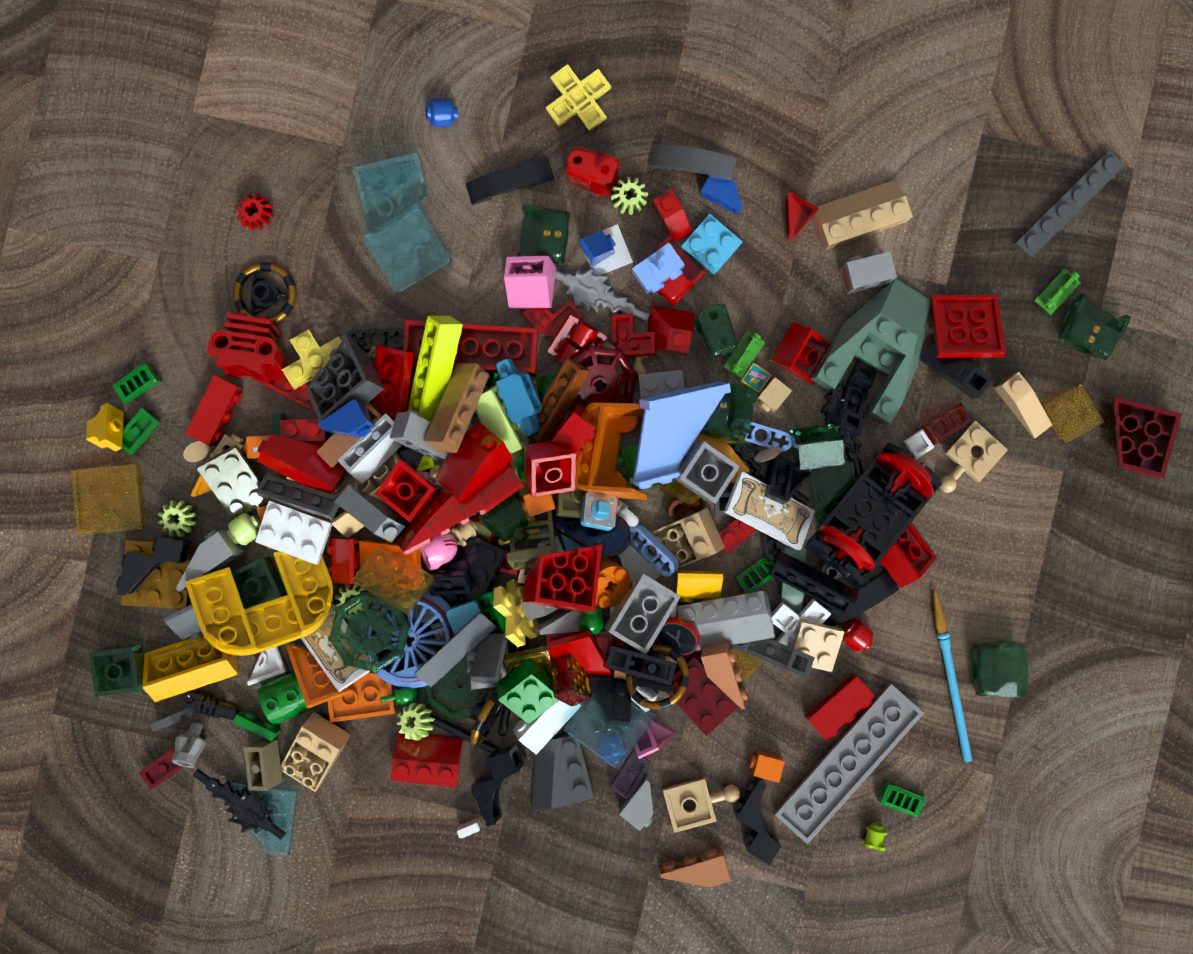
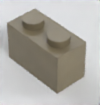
M259 739L243 747L249 790L268 791L283 782L278 739L274 741Z

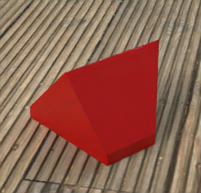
M788 193L785 197L787 241H792L819 210V208L794 193Z

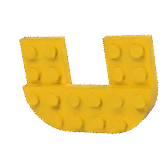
M281 551L273 553L288 595L247 609L243 608L230 567L185 581L199 627L206 640L222 652L242 656L256 654L313 633L325 622L333 603L332 581L323 556L320 563L316 565Z

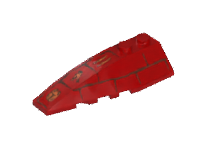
M507 464L462 501H459L444 488L424 507L396 544L405 555H408L430 543L433 536H443L449 533L450 527L459 522L464 525L470 521L469 517L480 512L483 515L522 488L524 484L509 464Z

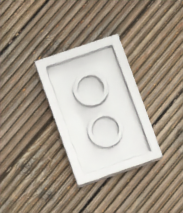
M269 500L255 542L317 565L320 563L332 524L331 521Z

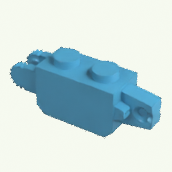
M511 358L498 362L496 366L500 380L496 382L498 386L497 391L506 405L507 416L513 423L518 422L525 436L536 434L541 430L536 414L541 413L542 404L530 375L524 371L518 372Z

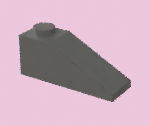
M348 483L333 499L337 505L371 532L391 543L405 528L401 515L392 507Z

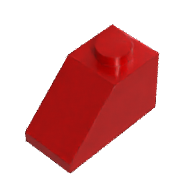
M673 190L653 200L652 207L668 235L673 237V244L692 233L683 207Z

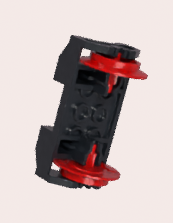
M890 443L886 444L804 546L811 554L823 559L841 573L848 583L856 589L864 583L942 485V482L928 466L923 467V463L915 460L913 455L910 457L907 450ZM862 568L865 572L859 573L858 571Z

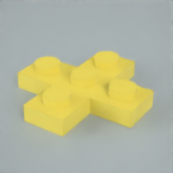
M567 64L550 77V80L562 96L548 105L546 111L558 127L577 115L590 132L607 119V116L595 100L611 89V85L599 69L580 81Z
M309 329L290 340L301 358L282 369L293 389L295 390L312 380L320 367L326 366L331 359L329 354L333 348L337 350L342 342L339 336L319 347Z
M513 579L507 582V589L502 586L494 588L493 607L506 618L505 637L517 647L525 645V635L529 639L537 637V634L533 633V628L539 625L538 618L528 620L520 601L523 599L524 587Z

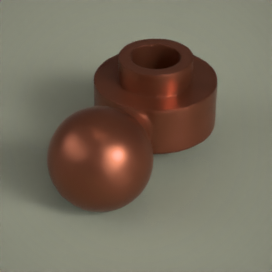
M697 494L691 495L687 501L681 497H673L666 503L665 511L672 519L680 520L687 515L689 509L692 511L701 510L704 506V499Z

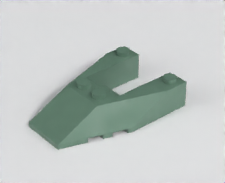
M895 278L848 320L843 322L811 375L810 380L827 390L835 389L852 359L856 356L886 375L865 414L881 424H891L905 399L917 370L931 308L930 300Z

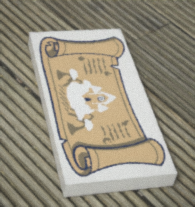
M743 471L740 472L724 512L795 550H801L815 510L793 498L782 505L764 497L766 484Z
M333 604L325 622L313 633L301 638L338 692L376 668L368 652Z

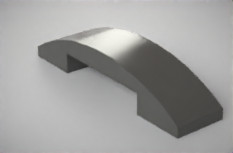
M663 144L654 145L649 167L668 171L671 168L707 174L711 178L732 181L737 159L700 148Z
M772 639L730 645L805 678L808 677L815 657Z

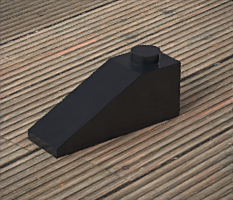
M608 645L603 667L671 685L676 663Z

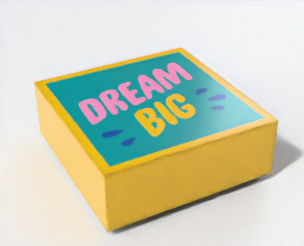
M753 363L741 382L757 393H760L771 377V374Z

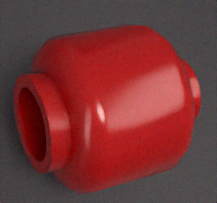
M849 619L842 625L841 629L844 630L842 641L851 650L858 652L871 647L874 633L861 619Z

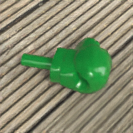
M598 608L594 612H582L584 617L578 623L580 630L589 631L591 635L603 631L604 621Z
M399 687L393 689V695L380 697V701L382 703L394 700L396 705L400 704L401 707H409L410 704L418 701V689Z

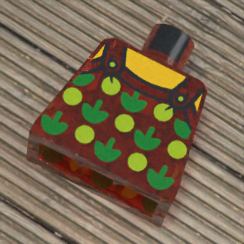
M568 653L551 660L554 698L569 706H576L589 701L593 693L590 689L588 672L573 655Z

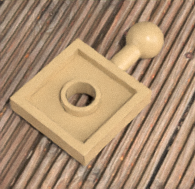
M972 421L944 453L958 466L950 475H945L940 479L942 485L939 488L946 493L954 491L957 486L956 480L964 472L976 483L980 482L1008 449L978 422ZM973 446H978L981 450V455L978 458L971 454Z
M705 777L662 788L674 833L716 822L712 803L723 800L736 802L740 797L739 788L732 784L727 785L721 792L709 795ZM691 799L696 803L694 809L686 810L683 807L686 800Z

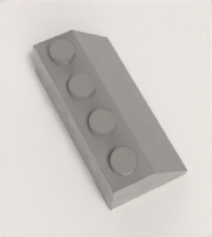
M765 591L677 606L678 617L684 619L683 622L692 623L699 631L700 641L695 651H701L703 646L726 641H729L730 645L776 638L769 597Z

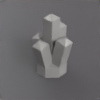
M199 721L192 723L190 729L185 731L184 735L176 737L175 752L172 757L173 763L187 768H194L199 755L207 744L205 739L199 736L203 727Z

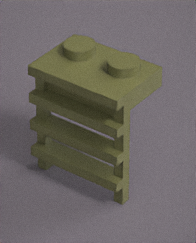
M552 511L547 512L548 520L514 525L513 517H508L509 532L516 526L522 527V531L549 527V533L528 535V538L522 542L550 540L549 546L516 550L515 544L522 543L515 536L510 537L511 553H507V562L513 570L532 568L538 556L556 553Z

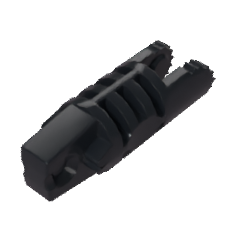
M186 692L182 702L183 706L199 714L217 719L222 717L234 720L236 714L239 713L236 706L226 703L223 699L206 694Z

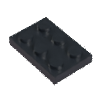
M471 536L465 541L466 545L464 547L457 544L458 549L454 558L448 563L442 564L439 568L447 572L466 570L473 585L485 591H490L507 551L477 536Z

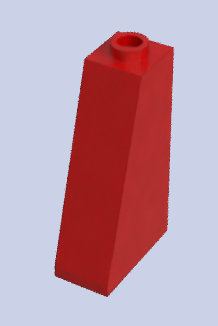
M271 434L268 440H263L257 449V452L260 453L258 462L304 486L329 494H333L346 472V469L340 463L331 468L317 454V451L322 446Z

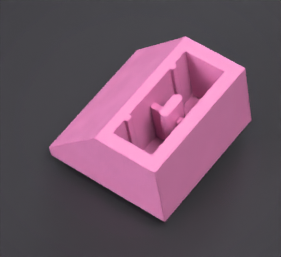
M549 256L506 258L504 280L509 308L552 307L556 266Z

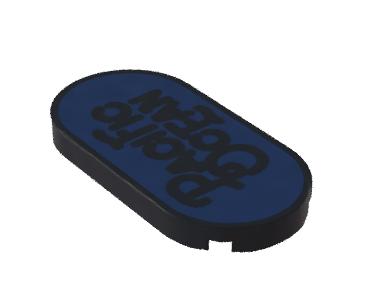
M556 509L551 510L554 527L559 533L583 547L602 544L601 557L617 556L623 553L630 544L631 534L629 525L617 514L615 527L606 531L582 526L580 523L581 518L556 516Z

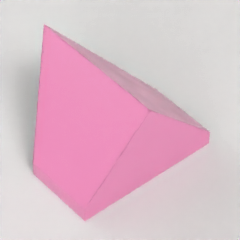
M644 713L632 718L629 725L625 724L639 759L660 750L677 735V733L649 718Z

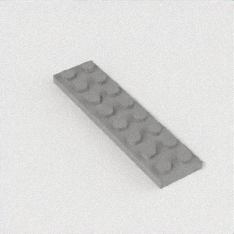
M889 683L777 808L774 815L808 844L922 717L924 712Z

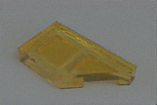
M680 482L660 483V491L685 503L691 504L701 499L700 496Z

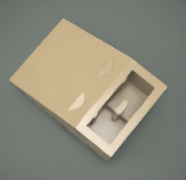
M708 508L699 510L650 532L677 558L679 568L716 554L725 548ZM649 545L648 548L651 555L655 556L656 548L653 545ZM666 562V568L669 569L670 564L669 562Z
M313 712L297 734L281 764V771L316 792L343 750L350 734Z

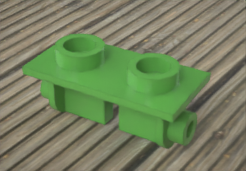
M1064 268L1034 301L1049 315H1052L1080 284L1078 281L1079 274L1075 271L1069 273Z
M747 330L724 365V368L742 379L765 341L760 339L761 336L758 334H752Z

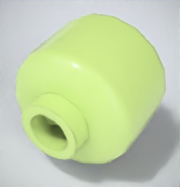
M242 513L228 523L229 530H227V534L236 545H247L257 538L261 522L255 515L250 516L247 513Z

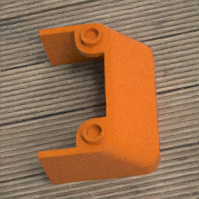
M589 404L585 409L598 423L595 429L597 434L590 443L585 441L581 446L584 450L576 459L575 486L583 491L614 496L616 498L647 500V495L629 488L628 481L624 477L615 475L621 434H630L636 430L639 417H643L644 409L640 408V404Z

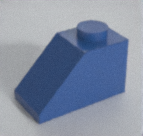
M708 177L700 196L739 215L742 204L734 178L732 177V181Z
M603 231L579 240L583 252L593 267L615 253L613 247L616 244L610 234L606 236Z
M353 399L318 423L319 428L327 432L355 438L367 435L371 431L370 429L376 426L364 405L356 399Z

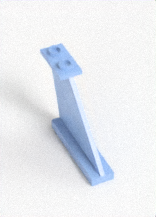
M717 381L639 399L640 408L644 409L634 478L629 479L631 484L638 486L640 489L652 487L653 483H670L673 478L680 477V472H677L676 469L724 394L731 392L730 383Z

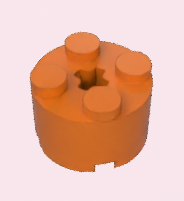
M601 557L596 604L601 608L613 607L618 605L630 590L631 578L629 573L615 560L609 557Z

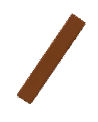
M567 357L543 397L541 413L536 414L541 430L536 434H532L531 437L537 443L549 442L591 373L586 367Z

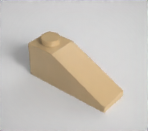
M1020 372L1010 374L993 387L1034 439L1052 426L1034 390Z

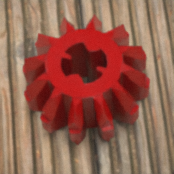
M255 193L254 197L251 194H247L246 201L242 198L239 199L242 206L235 207L240 212L236 215V218L242 220L241 225L243 227L248 226L251 231H254L257 227L261 231L263 230V224L270 225L267 219L274 218V214L270 213L274 208L271 204H268L269 199L266 197L261 198L259 193Z

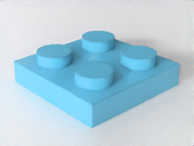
M709 214L685 241L681 249L714 276L738 249L742 241Z

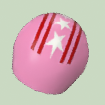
M449 532L443 536H433L430 543L421 547V555L428 569H438L442 564L451 561L457 553V541Z

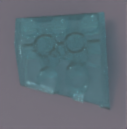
M417 152L352 168L369 234L428 197L426 177L421 157Z

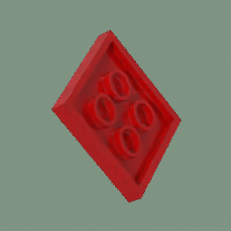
M998 295L931 296V314L937 358L1005 356L1006 349Z

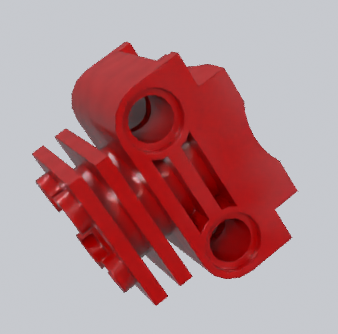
M235 312V314L227 313L226 318L230 322H225L224 326L228 331L218 330L211 335L206 354L214 356L217 359L216 365L219 368H223L225 374L229 377H251L261 382L271 383L272 375L283 376L282 369L286 365V356L279 348V340L276 338H280L281 333L270 318L258 315L257 318L248 317L247 314L242 312Z

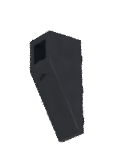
M934 342L920 359L921 362L971 399L980 398L993 381L987 374L962 358H937Z

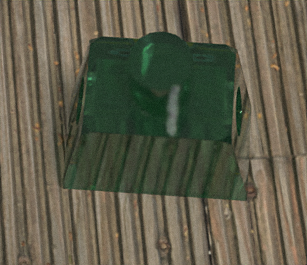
M514 493L483 515L480 512L476 513L479 522L503 542H507L514 537L519 543H522L529 537V533L524 529L529 525L527 515Z

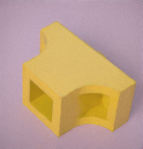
M109 403L101 405L98 414L93 419L87 421L86 440L102 449L108 447L115 452L122 449L124 412Z

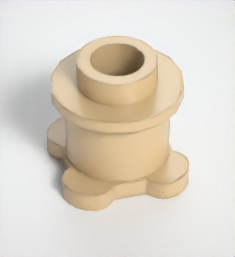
M471 519L464 525L460 522L454 528L450 527V533L455 537L457 544L463 547L466 545L465 541L468 538L476 536L475 531L477 527Z

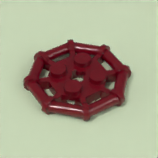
M591 344L587 345L584 351L573 358L579 364L589 357L591 359V363L584 366L591 373L578 393L584 401V408L591 403H610L616 399L621 400L618 403H633L632 397L638 372L633 369L623 355L622 349L595 347ZM596 356L611 357L609 363L597 362ZM617 362L623 368L625 374H618L614 368ZM601 379L604 386H600L599 390H596L594 383ZM627 381L625 393L621 395L622 382ZM574 400L569 408L573 410L577 402Z

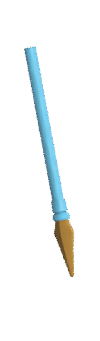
M934 590L937 638L939 639L940 649H942L963 762L972 761L950 649V633L947 632L946 619L937 592Z

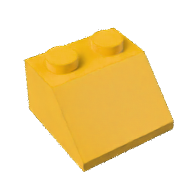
M678 570L675 577V593L681 596L680 602H693V598L702 599V602L721 599L723 574L720 571Z

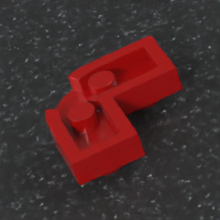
M570 300L554 314L548 308H527L523 312V315L535 328H538L542 335L552 338L555 337L569 313L581 320L584 318Z
M633 313L612 315V341L616 348L623 350V355L628 357L657 355L655 332L635 333V316Z

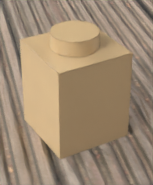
M774 377L756 398L759 401L758 406L767 413L769 411L773 413L792 390Z

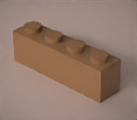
M457 363L424 438V442L437 452L457 453L490 376L477 363Z

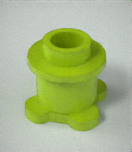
M879 823L867 825L866 838H862L864 847L885 851L886 847L883 846V842L888 831Z

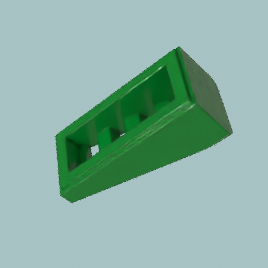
M145 362L115 383L113 387L123 404H127L162 381L152 364ZM144 373L146 374V376H147L148 379H149V381H147V382H146V380L144 379V377H143V375H142V374H144ZM138 377L143 385L139 386L135 378ZM130 381L133 383L134 387L136 388L135 391H133L132 388L130 387V385H129V382H130ZM122 386L126 387L127 391L129 392L128 396H126L121 388Z
M764 556L734 576L745 594L754 592L773 578L768 575L769 569L764 563L767 559ZM760 565L762 566V568L764 569V571H765L766 574H767V575L764 576V577H763V575L761 574V572L759 571V569L757 568V567L760 566ZM753 570L755 571V573L757 574V576H758L759 579H760V580H758L757 582H756V580L754 579V577L752 576V574L750 573V572H752ZM746 575L752 582L751 586H749L743 578Z
M885 780L877 800L885 806L918 818L926 797ZM892 790H895L892 800H888ZM900 793H902L903 795L901 797V800L899 804H897L896 801L898 799V796ZM907 796H910L907 806L904 807ZM918 799L915 810H911L914 800Z

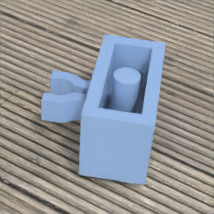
M668 243L632 268V273L647 294L651 291L656 293L665 286L663 282L669 278L674 280L683 273L681 270L685 264L671 244Z

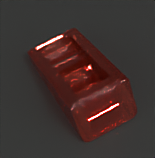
M962 403L923 425L921 429H923L931 443L935 445L973 421ZM954 412L957 413L962 423H959V421L954 415ZM946 417H949L950 421L954 425V428L951 426ZM939 422L942 423V425L944 426V428H945V430H946L947 432H944V430H943V428L941 427V425L939 424Z

